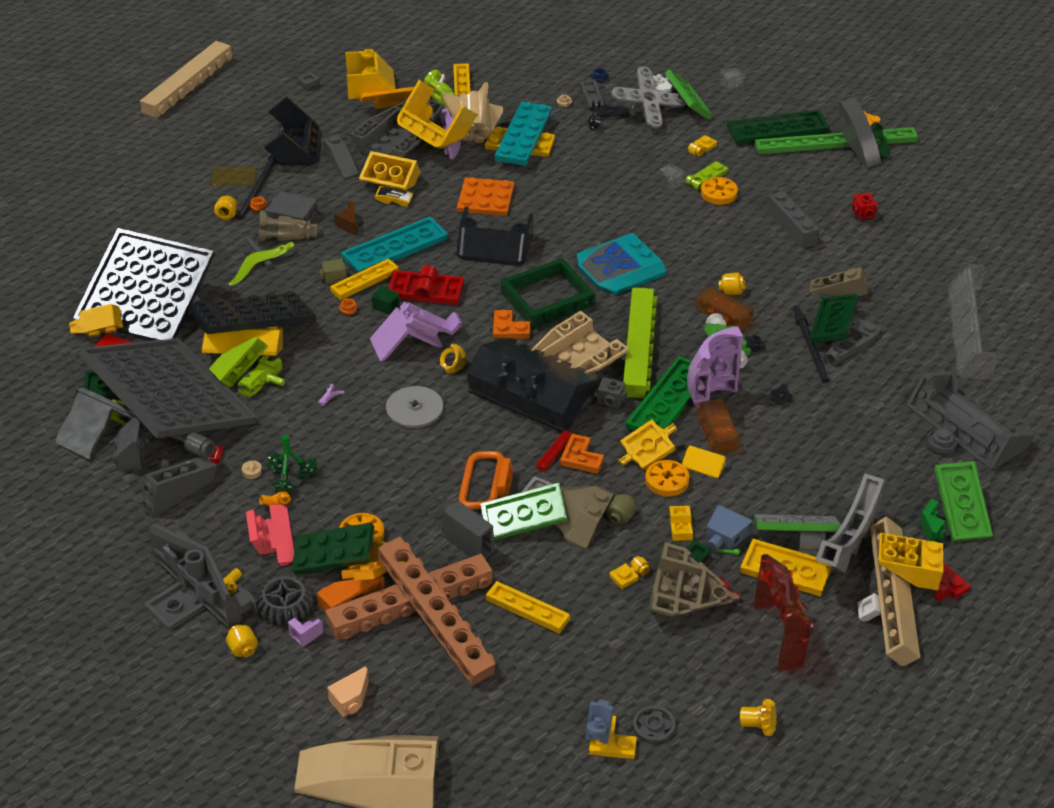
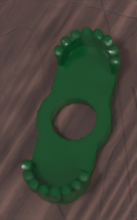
M874 122L871 124L874 137L883 141L882 146L877 145L880 158H887L891 150L887 148V139L882 131L884 126Z

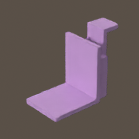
M404 301L400 306L401 309L396 307L372 335L370 340L379 360L385 361L408 334L437 348L443 347L437 336L439 331L453 335L462 322L455 312L447 320H444Z

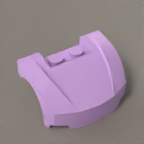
M738 326L720 330L709 336L703 342L689 366L687 374L688 391L694 405L703 414L706 413L704 401L709 400L710 392L715 390L737 392L743 341V335Z

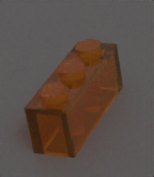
M711 286L700 293L696 300L697 310L708 316L715 313L721 314L726 322V326H738L741 331L752 322L754 309Z
M723 399L700 402V409L697 410V419L703 423V434L708 435L709 448H713L716 454L738 451L739 437Z

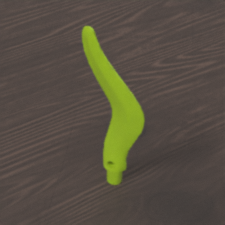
M291 241L272 250L250 254L246 257L237 275L229 285H235L243 280L257 263L288 253L289 250L295 248L294 243Z

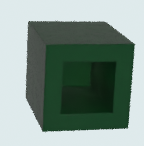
M381 286L372 294V309L390 315L396 307H400V293Z

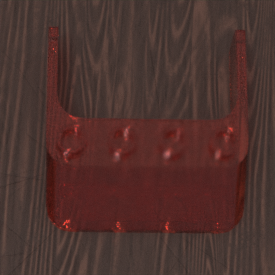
M763 554L761 556L754 598V610L775 606L778 609L784 625L777 665L778 672L804 668L810 632H813L812 620L808 619L806 605L800 600L799 588L794 585L792 571L788 570L785 565L770 555Z

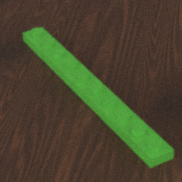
M914 127L882 130L884 137L887 139V144L917 142L918 140ZM843 133L755 140L758 154L850 147ZM875 139L877 145H883L881 139Z

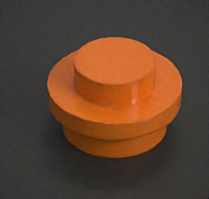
M254 197L251 200L250 208L252 210L260 211L266 209L267 202L263 197Z
M345 299L341 302L339 309L342 314L351 315L357 311L358 307L354 300Z

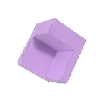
M296 618L288 622L289 635L302 647L323 634L322 621L319 619L314 622L309 620L303 625Z

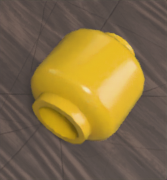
M227 195L220 197L214 206L215 215L221 220L232 219L238 209L236 200Z
M739 272L726 273L722 276V280L719 281V290L723 291L726 296L741 295L743 290L746 289L745 277L741 276Z
M239 624L233 626L228 631L226 643L234 656L249 657L255 652L258 646V639L249 626Z

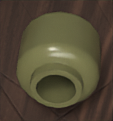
M618 494L612 498L606 513L612 523L626 524L635 513L636 506L632 497L627 494Z

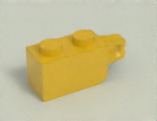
M111 303L81 311L79 319L69 323L70 332L72 334H86L89 337L100 336V333L116 332V329L123 328L120 306Z

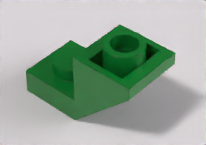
M931 499L924 508L920 525L928 541L937 542L938 540H943L946 530H944L945 520L938 518L939 511L937 508L939 502Z

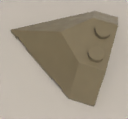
M601 486L561 487L568 521L554 525L559 527L564 534V539L568 543L587 549L595 534L597 525L612 498L617 494ZM529 487V488H528V491H529V490H533V489H537V488H540V487Z
M667 542L664 543L651 594L650 611L672 617L739 601L740 597L735 592L732 594L725 588V583L702 562L698 563L690 556L691 552L686 548Z

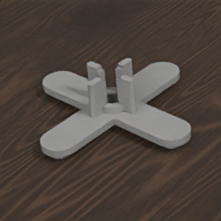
M640 67L637 70L640 89L615 87L611 92L615 100L633 102L632 109L638 110L643 104V115L646 118V122L655 129L660 128L663 123L659 105L682 108L687 104L678 93L656 91L652 71L647 67Z

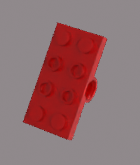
M425 265L421 268L420 273L394 270L388 289L400 293V299L458 305L464 285V277L439 275L435 267Z

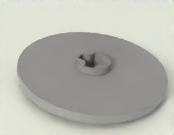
M421 386L406 387L394 392L388 398L386 413L389 419L399 426L421 428L434 423L440 418L443 413V400L432 389Z

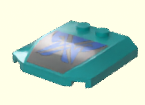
M634 233L626 234L577 253L579 271L597 289L609 291L614 296L667 275L662 260Z

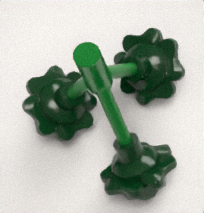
M284 435L281 437L282 454L280 455L275 452L273 456L270 455L267 466L271 468L273 473L277 472L280 474V480L271 483V486L275 487V492H287L289 494L291 489L296 488V486L288 481L287 472L289 471L290 464L288 456L291 455L298 462L300 478L314 476L318 463L315 458L307 459L306 461L303 458L300 459L291 451L289 436Z

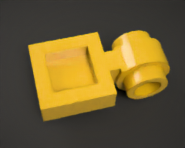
M704 135L694 143H690L688 151L693 156H701L704 151L708 152L717 146V141Z
M635 557L630 563L631 568L625 563L609 572V577L621 589L628 587L639 580V574L644 576L650 572V564L645 558Z

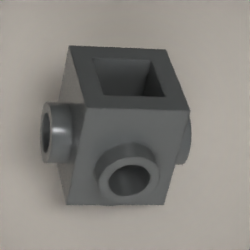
M603 377L597 389V404L619 409L621 403L625 402L627 398L625 382Z

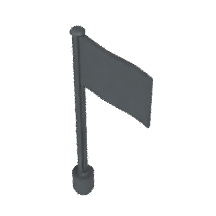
M79 385L75 389L77 396L72 409L62 424L55 443L91 461L94 448L107 427L112 410L130 419H133L135 414L129 408ZM195 432L190 435L170 436L185 443L187 451L200 457H210L215 449L211 439Z

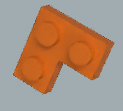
M494 310L493 338L530 339V321L513 322V310Z
M571 434L560 459V465L598 474L604 461V455L587 451L591 438Z

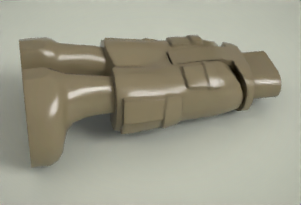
M260 210L259 227H278V230L259 228L258 242L260 243L277 237L278 241L304 240L306 238L308 240L309 237L317 238L318 224H310V221L307 224V221L279 215L278 219L268 217L266 211Z

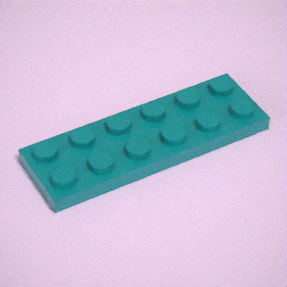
M521 102L495 153V161L527 166L552 113V106Z
M427 217L341 252V258L357 274L388 258L394 262L449 239V236L431 217Z

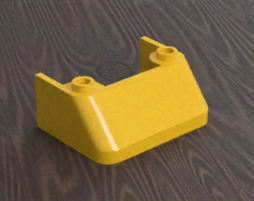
M373 49L345 52L348 99H360L363 93L395 89L393 69Z
M418 80L397 117V123L438 149L462 140L478 114L462 105L448 130L443 129L429 120L433 114V108L427 102L435 89Z

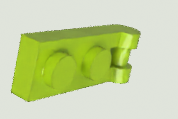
M716 161L693 176H687L685 183L689 186H694V189L699 191L704 181L728 173L729 168Z

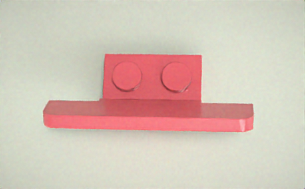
M269 505L271 519L266 520L261 515L258 516L254 509L246 512L250 542L260 555L277 552L280 566L292 564L294 546L287 507L284 505Z

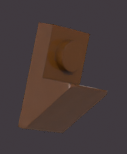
M347 202L348 209H344L345 213L334 214L335 226L352 235H356L354 202Z

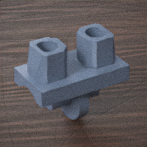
M602 699L598 702L591 701L585 739H594L601 741L603 744H608L614 708L611 702Z

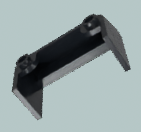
M286 96L268 110V113L280 122L279 130L281 134L266 144L264 149L273 155L280 164L285 166L313 165L319 158L320 127Z
M465 207L459 224L457 257L462 260L514 266L524 264L533 237V214H529L527 224L517 223L511 227L510 231L478 228L477 221L469 217V207Z

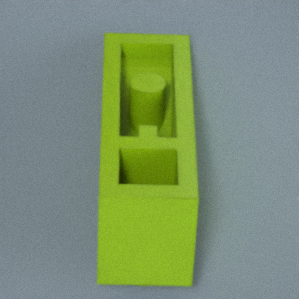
M254 337L223 353L209 369L222 383L232 387L266 350L268 345L258 337Z

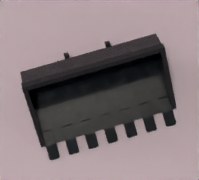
M501 338L480 345L467 371L468 392L561 433L564 430L568 431L600 377V375L593 372L589 374L584 373L586 369L581 367L571 368L572 363L567 361L559 363L557 362L558 358L553 355L542 356L544 352L541 350L530 351L529 345H516L517 341L512 338L505 340Z

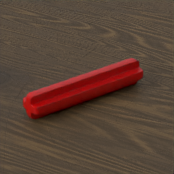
M564 430L536 463L537 470L541 472L546 471L566 447L571 437V432Z

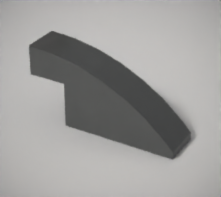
M855 97L841 101L838 111L846 121L843 131L844 138L866 169L881 165L874 134L860 104Z

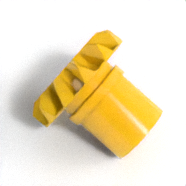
M764 699L762 706L742 707L740 710L741 726L758 727L762 729L765 736H772L777 724V709L774 701Z

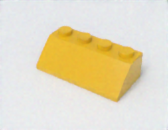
M276 326L206 334L205 332L202 353L223 354L254 337H258L268 345L261 355L276 356L283 349V327Z

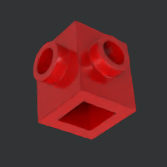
M871 193L854 194L852 212L858 220L875 218L878 203L874 200Z

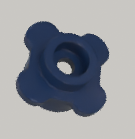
M597 68L594 70V74H591V78L596 79L598 82H603L604 79L609 78V74H606L605 69Z

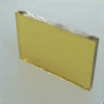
M256 166L213 167L211 186H252L255 183Z

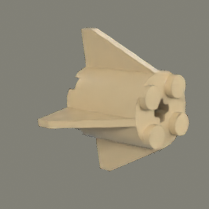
M484 82L479 91H470V94L467 95L465 93L460 96L443 94V101L453 118H455L462 105L478 114L466 136L462 139L463 141L483 143L490 136L503 113L502 106L489 103V98H487L488 82Z

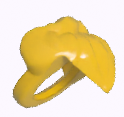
M451 344V348L444 350L440 357L441 366L449 374H454L464 369L468 362L465 351L457 344ZM449 353H455L456 359L453 365L447 366L445 363L446 356Z

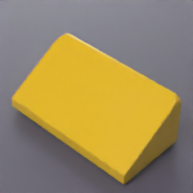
M689 446L682 465L688 470L718 479L725 467L726 457Z

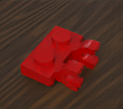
M943 562V574L938 593L933 595L939 602L948 596L956 599L971 589V586L945 562Z

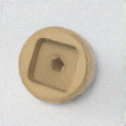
M248 461L242 466V474L245 478L255 479L262 474V466L257 461Z

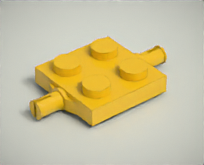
M650 420L620 440L627 454L618 459V462L623 467L632 460L645 471L651 464L660 461L675 451V446L668 436L677 431L676 426L672 423L665 429H662L653 420Z

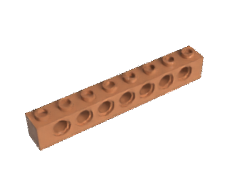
M398 537L379 547L378 560L467 681L473 686L493 675L496 665L493 655L486 652L481 639L474 636L469 623L466 620H462L457 607L454 604H450L445 591L438 588L433 575L427 573L420 558L415 557L409 543H405L401 537ZM474 656L477 657V659H471L469 657Z
M482 554L429 572L433 575L438 588L445 591L448 601L459 595H467L475 589L486 588L489 584L493 583L492 569ZM397 584L325 610L327 625L336 641L348 639L353 634L361 631L367 632L375 626L389 624L394 619L408 617L413 612H416Z

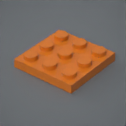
M473 177L465 178L457 205V212H463L465 207H469V213L507 216L514 190V182L477 179Z

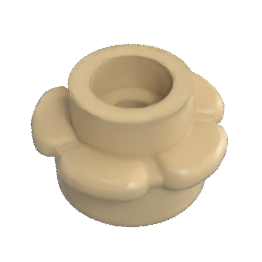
M561 95L558 97L557 103L560 107H569L572 100L568 95Z

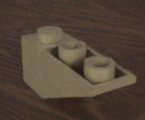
M862 267L852 268L848 271L811 280L809 292L837 296L857 293L858 296L868 294L869 282Z

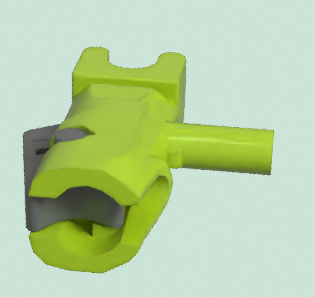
M269 355L262 356L259 359V364L253 370H247L237 384L238 392L250 398L259 392L266 382L284 386L285 379L276 376L282 370L281 359L277 358L274 361H268Z

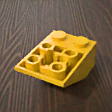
M880 533L878 564L916 587L938 591L943 574V543Z

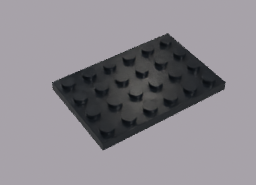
M286 291L284 294L279 295L268 293L266 296L260 297L258 295H250L248 298L232 297L231 300L214 299L213 302L196 301L194 304H189L191 314L206 334L316 322V314L292 291Z

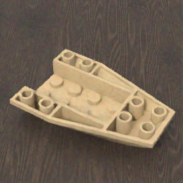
M579 311L552 328L530 350H541L544 352L542 356L553 355L558 358L557 362L567 361L572 363L571 368L581 367L586 369L584 373L589 374L606 367L627 353L629 348L618 339L611 343L606 341L593 330V320L582 311Z
M389 735L325 744L302 750L299 754L294 791L357 808H433L436 758H438L439 736Z

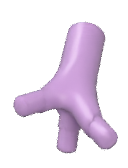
M330 384L327 392L318 401V405L324 407L331 398L345 392H332L334 384Z

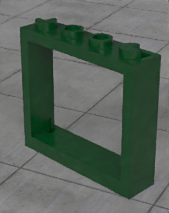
M563 258L501 280L502 295L525 321H530L532 329L595 306V293ZM562 274L579 294L533 311L516 289Z

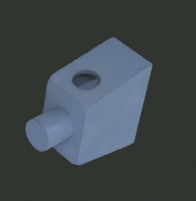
M718 505L706 527L705 539L708 540L707 547L712 552H716L720 546L732 550L751 534L753 521Z

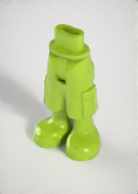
M435 69L427 74L424 82L435 89L431 96L433 100L444 104L443 109H445L447 106L443 101V94H455L446 83H439L442 75L439 70Z

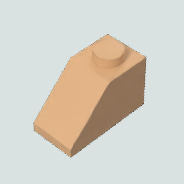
M363 667L327 687L329 701L342 717L354 714L362 707L369 683L368 669Z

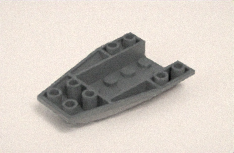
M429 99L427 104L433 108V114L429 120L434 123L444 104ZM406 101L367 119L350 133L351 139L363 155L369 156L370 151L403 158L423 141V139L397 123V117Z

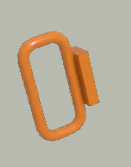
M480 451L469 456L465 466L459 501L471 510H482L481 503L496 500L498 496L500 498L509 496L513 477L511 459L505 458L498 451ZM479 459H497L490 498L482 502H468L466 499L475 461Z

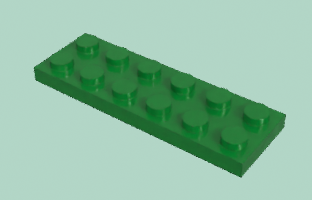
M681 356L676 358L625 422V428L635 431L650 420H653L657 426L665 429L676 421L692 400L687 386V374L692 362L691 360Z

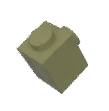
M343 259L321 262L322 269H319L320 279L324 280L326 285L336 284L346 279Z

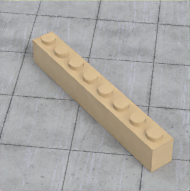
M218 41L212 43L140 100L141 112L155 118L164 114L166 110L174 106L176 102L183 99L197 85L203 83L207 77L212 76L217 69H220L227 61L232 59L231 46Z
M886 516L870 526L885 649L887 656L899 665L906 666L920 658L910 583L878 564L879 534L886 533L903 536L902 528Z

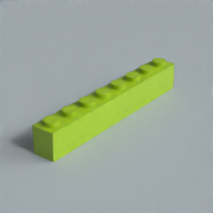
M632 288L627 339L629 351L626 353L624 371L625 390L627 391V397L645 398L646 392H650V381H647V379L651 380V368L648 367H652V356L649 355H653V344H650V342L654 343V332L652 331L655 330V320L652 319L656 317V308L653 307H656L657 296H653L654 289Z

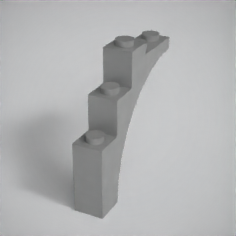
M864 474L860 488L844 522L832 538L827 541L822 540L816 558L817 562L825 567L846 573L851 555L857 556L862 539L867 540L869 537L870 526L873 525V517L885 484L884 479Z

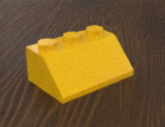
M370 151L359 180L407 190L415 186L420 169L416 160Z

